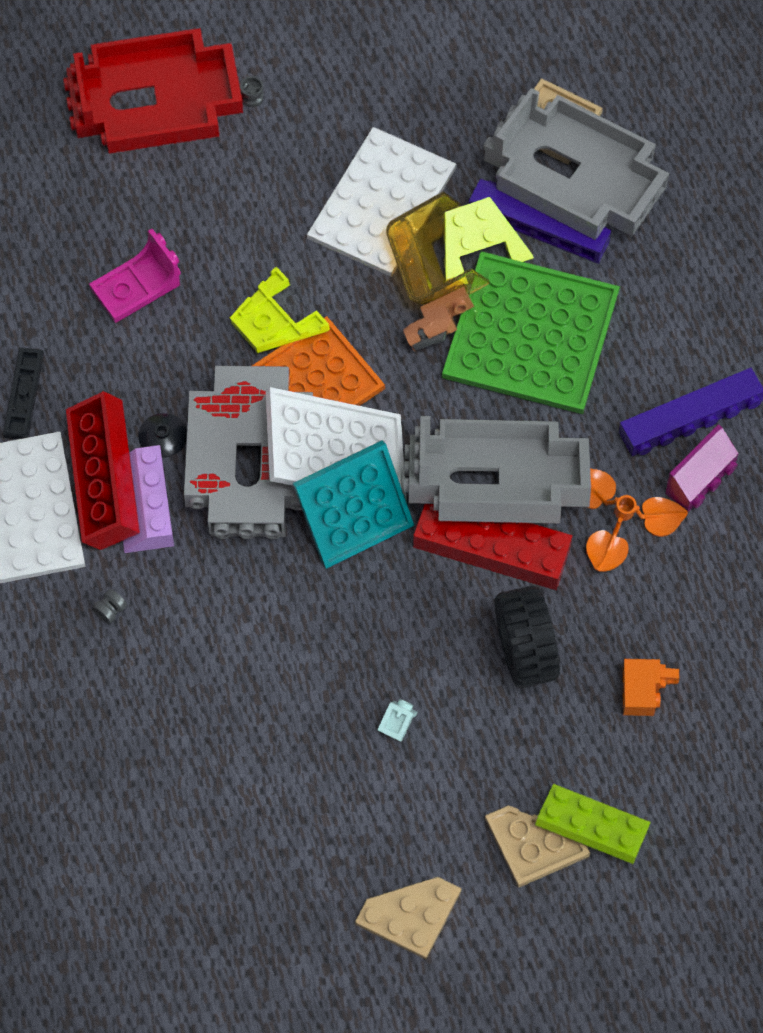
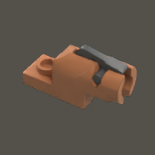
M465 287L420 307L424 318L415 321L403 329L406 339L414 352L444 341L446 335L457 330L453 316L464 313L466 310L474 307Z

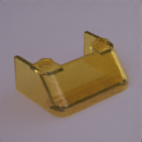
M444 191L391 220L386 228V235L407 295L410 300L417 304H428L462 287H465L470 295L490 284L487 278L472 268L446 281L444 279L432 243L440 239L444 233V223L442 220L444 212L462 207L461 203Z

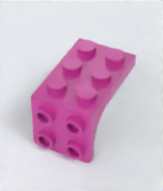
M152 228L147 231L148 241L138 255L89 284L91 291L115 323L180 286L179 275H181V272L177 265L179 259L173 250L169 251L167 249L163 236L160 233L156 234Z

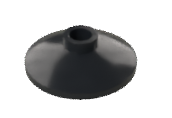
M156 414L146 419L141 425L138 434L139 443L142 448L160 445L162 458L170 457L180 452L185 446L187 429L182 420L172 414ZM161 429H165L167 431L165 434L158 433V431Z

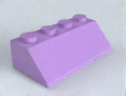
M160 445L136 448L129 452L140 533L123 540L125 553L174 546Z

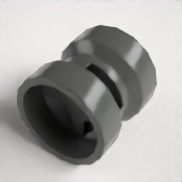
M248 76L241 81L240 91L243 104L251 108L261 105L264 100L263 82L261 79L255 76Z
M108 589L104 594V598L92 606V610L105 623L111 624L115 620V615L127 607V603L117 592Z

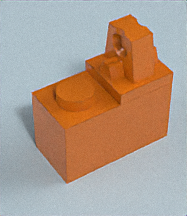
M624 659L622 667L623 715L654 716L655 709L660 708L659 688H666V684H678L679 669L666 668L665 664H660V659Z

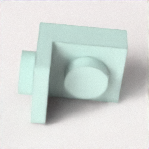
M399 699L398 702H390L378 731L402 741L417 711L413 710V705L407 701Z

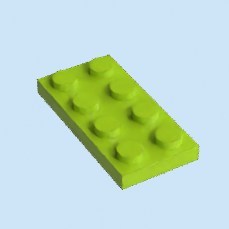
M553 784L535 825L634 864L651 822Z

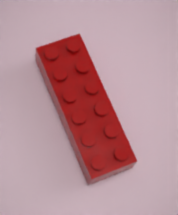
M105 391L66 409L82 543L99 550H103L140 533L123 401Z
M425 503L413 536V548L557 591L571 548L573 535L533 523L439 521V511L434 510V504Z

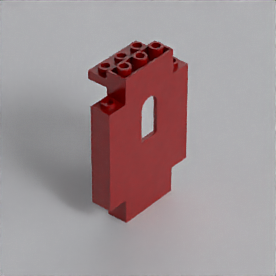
M201 28L92 44V54H88L89 65L84 64L82 52L74 53L75 63H70L71 67L66 68L68 77L63 78L65 92L70 91L71 97H66L68 111H73L74 116L69 117L71 130L77 131L78 138L101 135L102 145L108 146L109 154L219 137L217 117L243 113V102L232 43L204 47ZM154 87L156 105L118 110L110 104V99L115 93Z

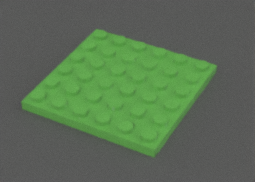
M481 251L468 290L474 307L461 313L442 372V378L583 414L620 286Z

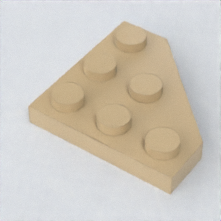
M507 806L486 815L485 821L518 888L590 856L586 845L536 826L537 815L532 816L520 812L517 808Z
M436 877L367 899L355 921V925L427 959L462 888Z

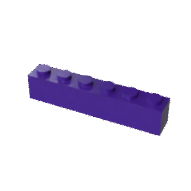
M480 179L469 199V204L490 197L515 231L599 264L610 242L611 230L604 227L597 239L594 240L497 190V184L493 181Z
M748 368L620 422L619 434L631 456L637 454L645 455L653 447L660 444L661 446L669 445L679 436H690L698 428L703 426L708 428L715 425L719 419L724 417L733 418L745 408L754 409L758 407L763 401V386L753 369Z

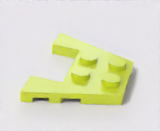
M490 197L444 212L445 288L467 281L459 258L460 256L504 242L509 259L524 262L533 258L532 253Z
M277 267L270 272L271 276L266 281H262L259 284L257 292L251 298L248 297L230 317L231 324L257 353L330 330L328 322L317 310L295 323L272 298L290 286L289 280Z

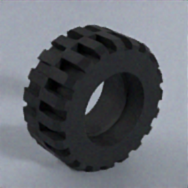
M531 585L499 593L494 600L496 621L506 664L515 686L525 688L555 681L560 675L558 646L548 606L540 588Z

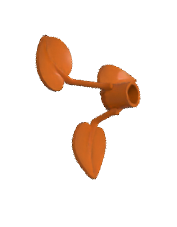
M590 468L591 496L590 507L587 508L596 509L602 503L606 506L616 504L614 514L618 518L612 535L607 531L600 530L589 537L586 544V552L593 568L599 572H606L617 568L624 562L629 550L628 542L616 536L622 521L631 519L634 513L640 519H645L644 526L649 533L654 536L664 537L672 534L686 518L688 511L678 503L662 497L647 499L642 505L643 514L632 496L623 495L619 498L616 497L615 500H610L616 492L614 479L604 471Z

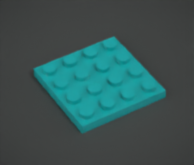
M383 440L292 483L320 559L326 569L414 526L387 445Z

